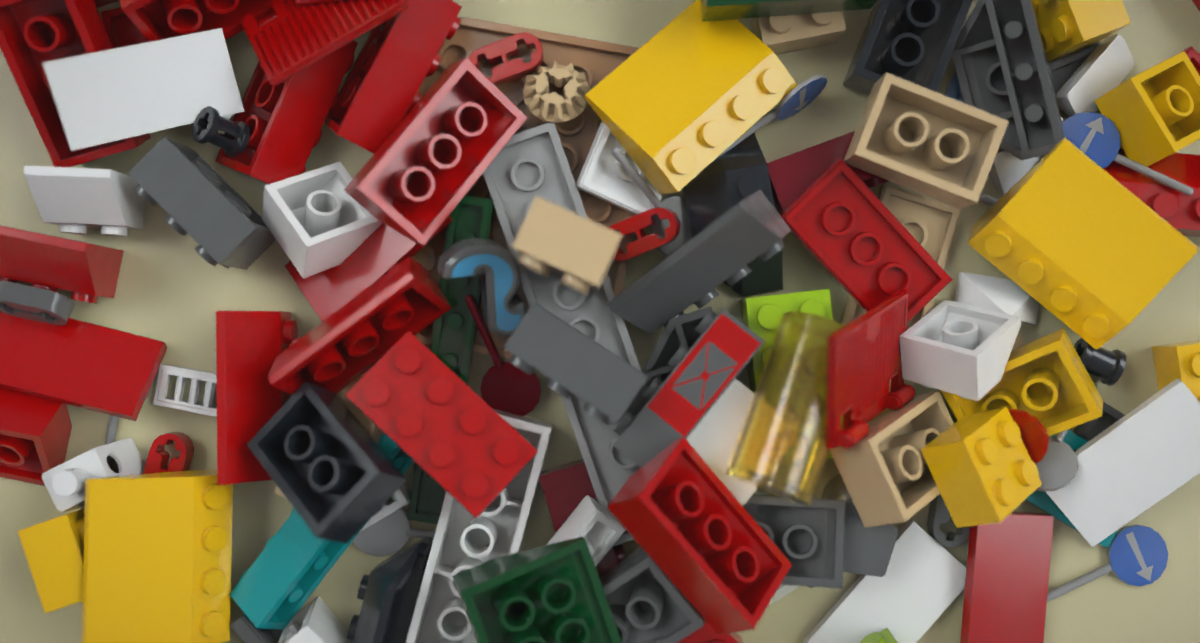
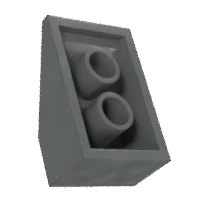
M752 494L743 507L792 564L781 584L843 589L845 501Z

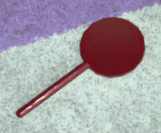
M472 295L465 296L466 304L494 363V366L490 367L482 378L480 387L482 399L491 408L520 416L530 413L539 403L542 391L538 376L535 372L531 373V375L526 373L510 361L502 362Z

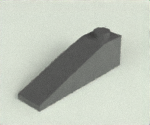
M642 547L599 578L622 643H677L705 624V619Z

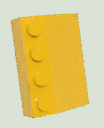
M695 0L583 95V97L610 129L621 146L628 152V155L645 174L660 195L679 192L789 94L797 86V83L774 51L738 19L702 22L701 0Z
M1065 137L973 224L967 243L1096 350L1127 327L1198 252V247Z
M202 469L86 478L82 643H222L230 641L231 596L229 594L231 593L233 484L217 485V470Z

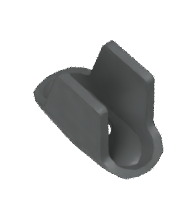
M839 473L827 482L821 499L845 501L843 572L883 577L886 574L893 552L898 529L890 524L865 528Z

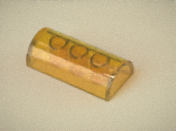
M792 311L783 314L726 475L804 506H811L830 450L826 447L828 337L845 325L828 318L804 312Z

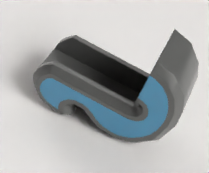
M471 238L460 240L450 245L439 258L438 272L442 278L476 276L480 274L483 321L488 324V329L500 337H511L527 313V307L515 295L520 285V269L515 258L507 249L494 240Z

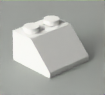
M340 161L264 186L262 220L303 279L340 265L382 224L381 221L371 215L344 191L353 178Z
M24 166V176L42 221L60 225V233L86 234L87 227L101 228L102 235L127 236L128 229L143 230L145 200L136 192L135 187L138 183L131 176L111 169Z
M946 299L943 300L899 336L903 379L919 383L927 388L949 392L964 399L979 401L1000 382L1021 327V317Z

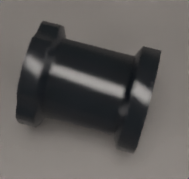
M207 106L198 114L194 122L192 138L201 144L208 142L224 149V153L227 156L236 158L245 150L249 142L250 126L243 121L235 123L219 115L217 109Z
M1082 338L1075 343L1074 348L1088 374L1099 377L1100 381L1108 386L1114 385L1119 380L1126 366L1127 356L1125 352L1117 349L1111 352L1101 347L1096 350Z

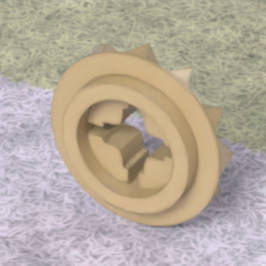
M554 59L551 65L542 67L538 64L533 74L526 75L523 89L524 102L533 115L544 121L565 122L574 119L584 111L588 102L583 95L590 90V86H588L584 72L579 73L576 71L572 63L567 66L559 65ZM549 82L551 84L554 83L557 87L564 85L565 99L556 92L548 94Z

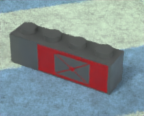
M722 308L718 315L712 310L707 313L695 328V331L701 335L691 348L683 343L667 363L674 368L664 382L656 377L641 396L647 403L637 416L629 411L614 431L620 437L613 446L642 468L678 438L684 436L687 439L764 344L765 341L724 308Z

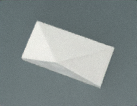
M959 272L955 302L1021 317V323L1036 325L1039 302L1010 279Z

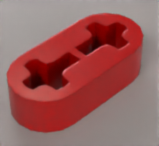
M522 32L480 47L473 51L468 59L478 69H480L479 61L482 59H487L489 64H495L503 60V64L492 68L493 76L488 78L498 87L535 72L538 64L542 65L544 55L539 39L533 34ZM525 44L527 49L535 48L536 50L531 53L532 61L524 63L522 58L507 61L508 58L519 53L518 46Z
M657 207L608 227L612 231H620L622 235L636 233L638 237L637 240L626 245L628 252L625 253L622 248L619 249L614 260L624 261L633 259L673 242L679 235L681 228L680 219L677 214L671 209ZM657 215L661 220L668 219L670 222V226L665 229L666 237L662 238L660 233L646 236L644 229L656 224L655 216Z
M171 432L157 437L150 447L142 474L189 471L194 455L192 440L182 432ZM175 441V449L181 451L180 456L172 458L169 466H167L170 453L164 451L165 445L173 444Z

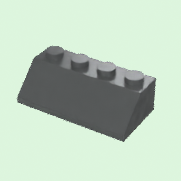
M758 190L722 215L606 305L611 312L652 334L662 326L665 328L670 319L685 315L683 311L693 303L698 309L705 306L719 295L715 287L723 281L727 280L731 286L752 271L747 264L756 257L760 256L765 262L785 247L781 239L791 230L763 192Z

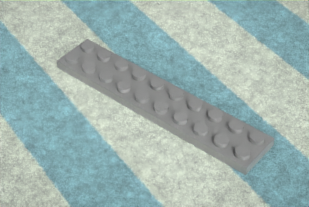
M548 122L514 134L483 172V176L491 198L494 200L493 204L508 247L520 269V281L529 306L531 307L533 302L539 304L642 372L624 319L611 312L606 305L615 298L608 274L599 293L590 289L586 296L564 286L561 281L563 276L551 271L547 278L525 268L519 262L521 256L512 246L535 196L586 219L588 217L554 122ZM644 382L619 422L610 417L606 423L599 421L583 410L586 401L573 393L568 399L561 396L598 503L609 512H611L607 508L609 503L629 477L641 468L613 445L620 437L614 430L627 413L631 411L637 416L647 403L641 398L648 388L646 382ZM625 530L614 546L634 540V538Z

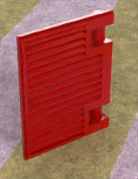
M272 0L270 3L275 12L259 21L251 12L241 18L242 21L240 22L270 85L274 87L406 10L409 5L406 0H342L297 5L295 0Z
M905 289L828 337L827 449H835L837 446L852 448L869 434L868 422L886 408L900 410L914 399L916 395L914 387L904 384L902 377L899 336L907 330L908 293ZM890 379H891V392L889 391ZM842 415H843V429L841 428V416H842Z

